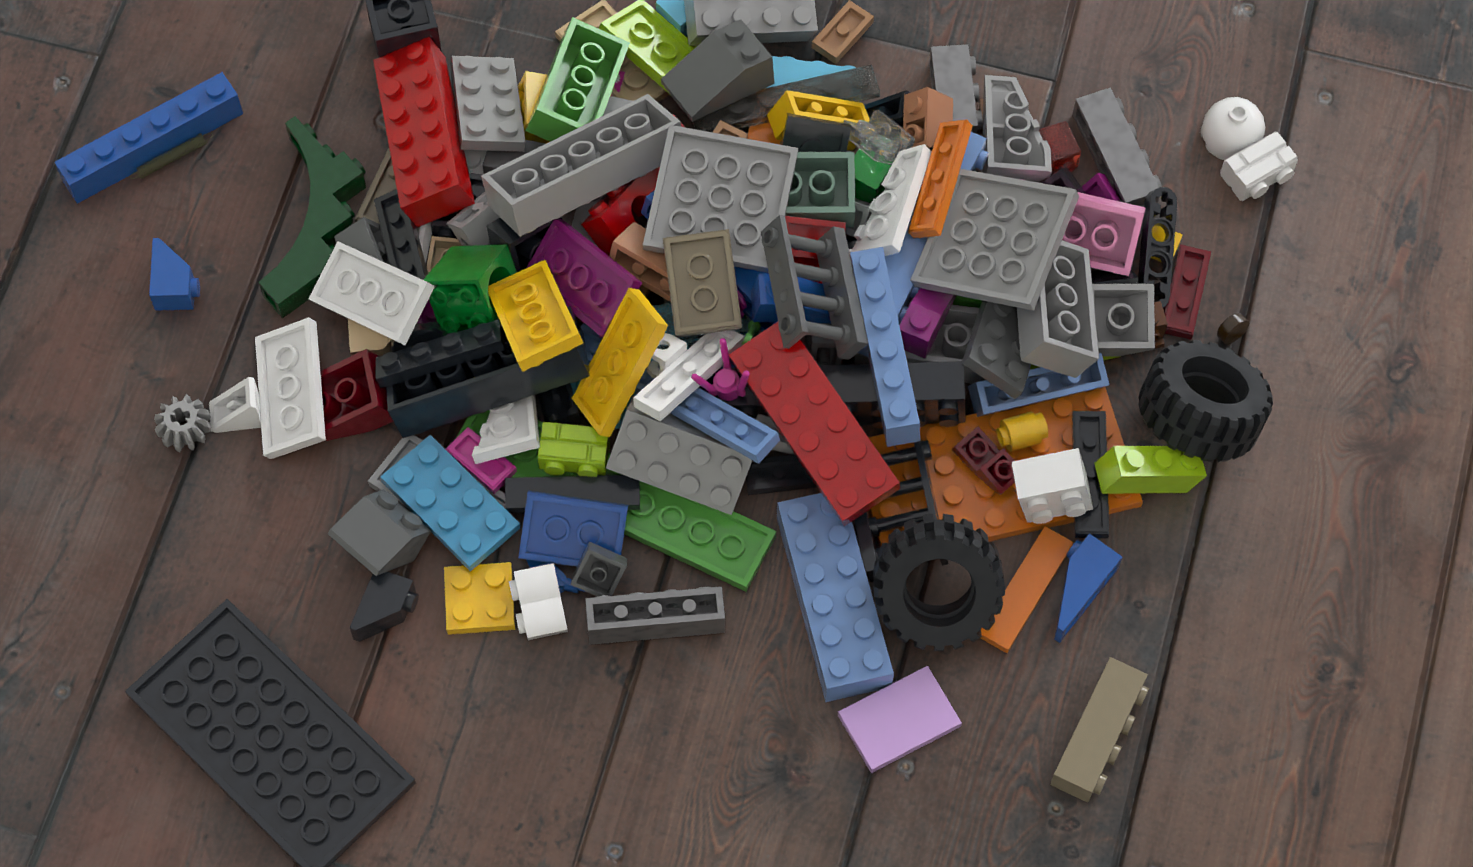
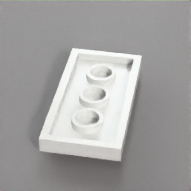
M338 241L309 300L406 345L435 286Z
M308 317L255 337L263 456L274 459L325 441L316 321Z

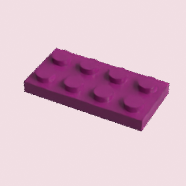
M559 218L553 220L527 266L528 268L546 260L566 306H571L575 316L601 337L606 333L628 288L639 290L642 285L640 280L567 222Z

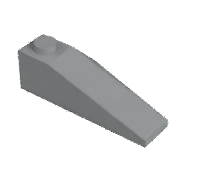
M985 75L982 136L987 138L984 151L989 152L981 171L987 174L1040 182L1050 177L1052 173L1051 148L1047 140L1044 141L1039 132L1040 126L1037 119L1033 120L1029 112V103L1016 77Z

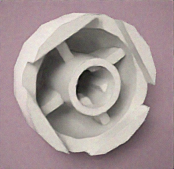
M1240 97L1225 98L1214 103L1206 113L1200 131L1201 138L1203 136V140L1206 143L1205 147L1211 154L1219 159L1226 160L1263 139L1265 133L1264 117L1257 106L1247 99Z

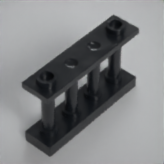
M921 436L920 441L914 442V447L880 455L888 466L918 459L921 477L901 481L900 489L887 498L924 490L928 508L877 519L876 516L871 517L868 510L855 519L863 564L870 582L874 580V563L878 560V551L880 549L877 548L875 537L880 536V532L904 527V523L911 519H914L916 523L923 522V515L933 514V519L939 520L927 460L933 459L929 441H922ZM940 559L942 566L949 564L948 560Z

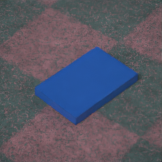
M528 491L518 558L577 567L589 541L621 555L628 505Z

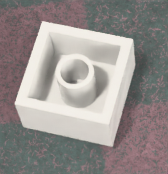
M1079 448L1012 462L1017 496L1027 523L1042 524L1051 521L1053 517L1063 515L1077 517L1085 514L1088 510H1093L1087 473Z

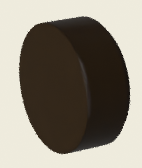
M1235 313L1220 325L1217 337L1226 345L1232 344L1246 332L1249 321L1241 313Z

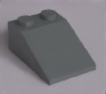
M740 19L713 31L661 78V84L693 122L775 84L773 57Z

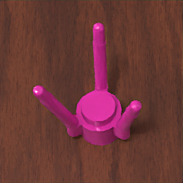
M721 338L719 342L723 369L715 374L713 384H710L697 374H692L691 378L706 389L709 394L713 396L718 395L719 398L725 401H732L738 396L743 397L746 395L745 387L750 373L746 370L741 378H739L738 374L732 370L726 339Z

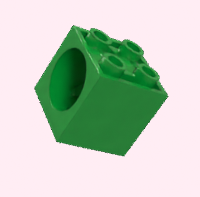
M507 244L451 246L424 278V281L435 286L429 301L438 324L448 334L499 319L488 294V286L517 273Z

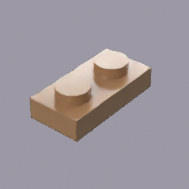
M849 0L814 38L811 48L837 64L873 24L874 16Z

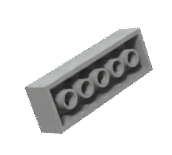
M649 94L638 98L481 175L489 207L519 236L530 233L536 228L554 219H558L564 214L582 205H586L592 200L610 191H614L620 186L660 167L669 125L682 127L681 121Z

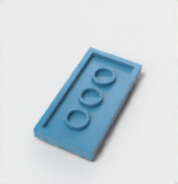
M431 435L380 476L381 482L412 513L421 518L422 523L431 530L441 543L470 572L520 529V523Z

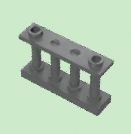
M779 215L761 231L783 348L789 349L802 337L810 335L834 340L838 358L849 360L868 344L845 230L844 228L833 226L819 240L788 234L785 216ZM792 249L816 253L820 268L794 263ZM797 277L822 282L825 296L800 292ZM803 306L827 310L830 315L831 325L806 321Z

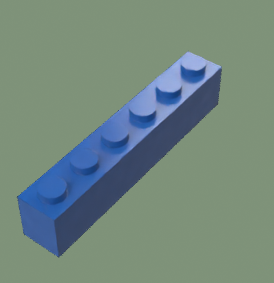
M223 72L54 163L63 183L78 204L137 172V168H140L142 164L144 165L152 159H157L159 155H164L166 151H171L172 148L178 147L194 136H199L200 133L203 136L242 115L243 111L238 94Z

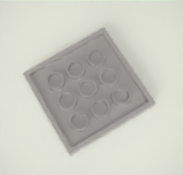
M669 125L644 236L643 250L665 254L663 238L729 229L734 266L769 273L761 231L779 215H786L798 157V148Z
M960 169L941 236L928 237L910 281L914 284V287L1034 311L1078 201L1079 194L1077 190Z

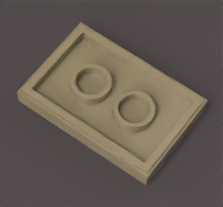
M729 229L663 238L675 336L685 337L742 329Z

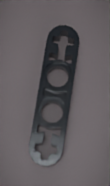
M1159 187L1149 192L1144 201L1146 210L1142 224L1138 284H1154L1155 281H1148V279H1160L1161 282L1154 284V295L1159 296V300L1155 302L1161 301L1162 307H1165L1169 302L1177 197L1170 188ZM1160 196L1161 200L1166 202V206L1163 208L1155 201ZM1160 214V218H1156V219L1153 218V217H1155V216H1157V215ZM1154 225L1163 228L1165 232L1163 242H1158L1153 238L1151 231ZM1152 256L1158 257L1162 262L1163 268L1160 273L1153 272L1149 267V260Z

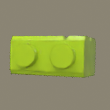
M543 422L538 451L539 469H544L550 475H563L564 471L575 472L579 476L588 477L606 475L610 437L599 435L591 426Z

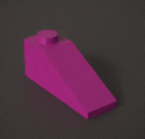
M923 288L918 290L899 325L905 351L926 359L957 295Z

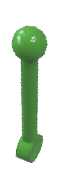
M751 320L748 323L749 330L741 345L750 341L754 333L760 330L761 325L759 322Z

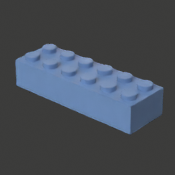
M822 493L777 502V521L825 702L878 691L891 685L894 672L852 522L844 527Z

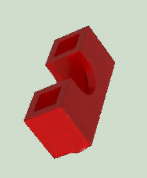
M659 168L620 186L614 191L606 193L607 197L604 200L597 202L588 210L590 215L581 225L604 253H610L613 241L633 222L637 223L633 218L631 208L638 217L643 215L641 210L645 198L655 190Z

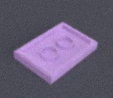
M928 666L838 711L839 719L871 773L958 729L962 724Z

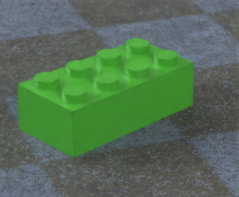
M572 17L560 41L526 131L551 142L602 117L630 42Z

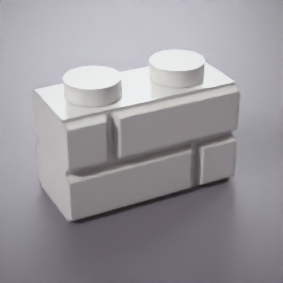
M1274 132L1224 160L1220 173L1227 185L1232 187V191L1240 201H1244L1251 196L1253 199L1262 196L1269 189V186L1275 182L1283 184L1291 179L1295 173L1294 169L1298 159L1292 149L1286 145L1278 132Z

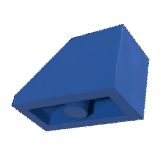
M153 238L149 296L154 309L192 310L194 309V297L200 296L199 278H194L191 267L160 238Z

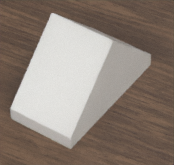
M247 377L209 402L211 432L219 433L261 428L259 391L254 378Z

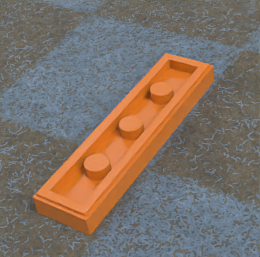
M967 119L942 122L939 125L908 233L913 238L941 236L973 127Z
M1044 526L1007 586L1005 595L1002 596L1003 607L1001 612L997 615L994 614L995 623L990 630L981 629L982 637L980 639L1005 653L1009 652L1067 557L1068 551L1074 544L1073 541Z

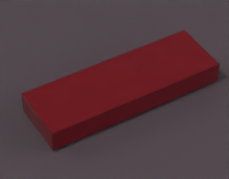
M1180 244L1171 281L1170 298L1164 312L1168 323L1165 334L1192 340L1212 251Z

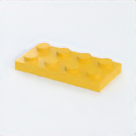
M546 260L488 286V294L522 372L539 366L543 362L562 353L569 352L584 343Z
M628 288L589 364L590 377L581 379L572 397V400L601 436L610 437L614 428L619 423L626 405L634 394L637 384L645 369L649 366L650 360L668 327V324L638 289Z

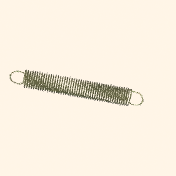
M200 133L198 137L196 136L189 139L188 142H183L178 147L172 148L170 152L166 151L163 156L161 155L156 160L148 161L146 165H141L137 170L139 173L146 171L147 174L145 176H148L169 163L171 164L176 159L178 160L182 155L189 154V151L185 152L187 148H194L197 143H204L205 140ZM153 167L154 170L149 172L148 169Z

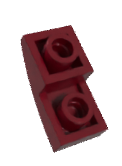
M979 426L951 449L976 476L999 495L1015 483L1012 462L1015 460L1004 448L1000 451Z

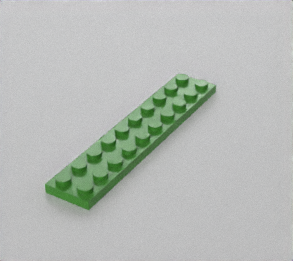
M490 410L469 416L457 437L467 427L481 437L479 432L482 424L487 422ZM537 420L540 443L543 422ZM539 448L505 456L517 468V472L511 478L579 476L578 473L565 471L563 475H550L544 469H539ZM609 469L606 470V475H623ZM640 481V510H627L624 535L747 592L776 538V531L734 511L730 515Z

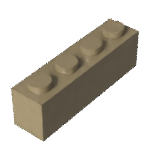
M1112 657L1109 658L1059 762L1050 785L1087 803L1093 793L1100 795L1108 778L1102 772L1107 763L1114 765L1122 748L1116 744L1121 733L1126 736L1128 735L1136 718L1130 715L1135 704L1140 707L1142 706L1149 691V688L1144 686L1148 674Z

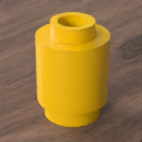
M1031 411L1001 420L1000 427L996 429V433L1001 447L1006 446L1008 451L1012 452L1040 444L1042 439L1048 438V427L1041 412L1034 414Z

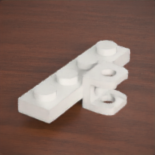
M734 330L707 333L687 350L686 342L665 333L658 346L668 345L669 348L665 350L656 348L652 356L653 361L647 367L648 374L654 380L633 397L634 407L654 419L662 421L700 386L691 378L692 374H697L707 380L723 366L720 339H726L730 354L742 346L741 344L745 336Z

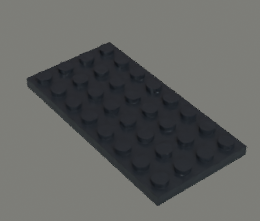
M228 599L220 604L125 691L127 696L300 867H329L416 784L415 779Z

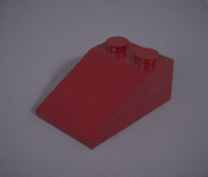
M368 349L320 371L325 441L371 432L393 422L388 412L386 387L380 388L376 381V357L379 356Z

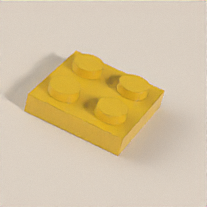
M511 562L479 564L471 572L464 565L444 567L446 630L448 635L515 630L514 601L512 600L509 581L513 580Z

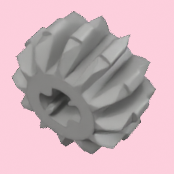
M186 394L183 400L179 402L176 397L172 396V404L170 406L161 403L160 409L162 413L155 414L154 418L157 424L155 432L158 437L162 438V442L167 448L174 445L175 450L180 452L184 445H188L189 449L194 450L195 441L205 443L204 433L211 432L212 428L210 422H208L211 416L208 410L203 409V403L199 399L192 402L190 396ZM186 421V424L180 425L181 422Z

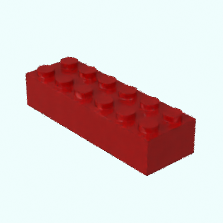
M427 37L373 60L399 204L402 211L417 227H420L475 204L465 151L460 148L456 107L444 54L432 39Z
M776 322L729 354L732 364L741 376L744 371H749L748 387L844 527L900 489V482L801 340L789 349L783 348L779 323Z

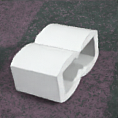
M554 563L514 571L515 580L509 581L512 600H519L522 613L516 614L519 633H526L527 639L532 640L568 632Z

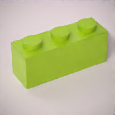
M1113 446L1094 463L1102 494L1187 493L1207 476L1200 457L1194 456L1191 458L1185 456L1184 452L1178 449L1173 450L1168 446Z

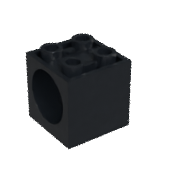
M365 0L378 58L427 37H430L442 52L431 0Z

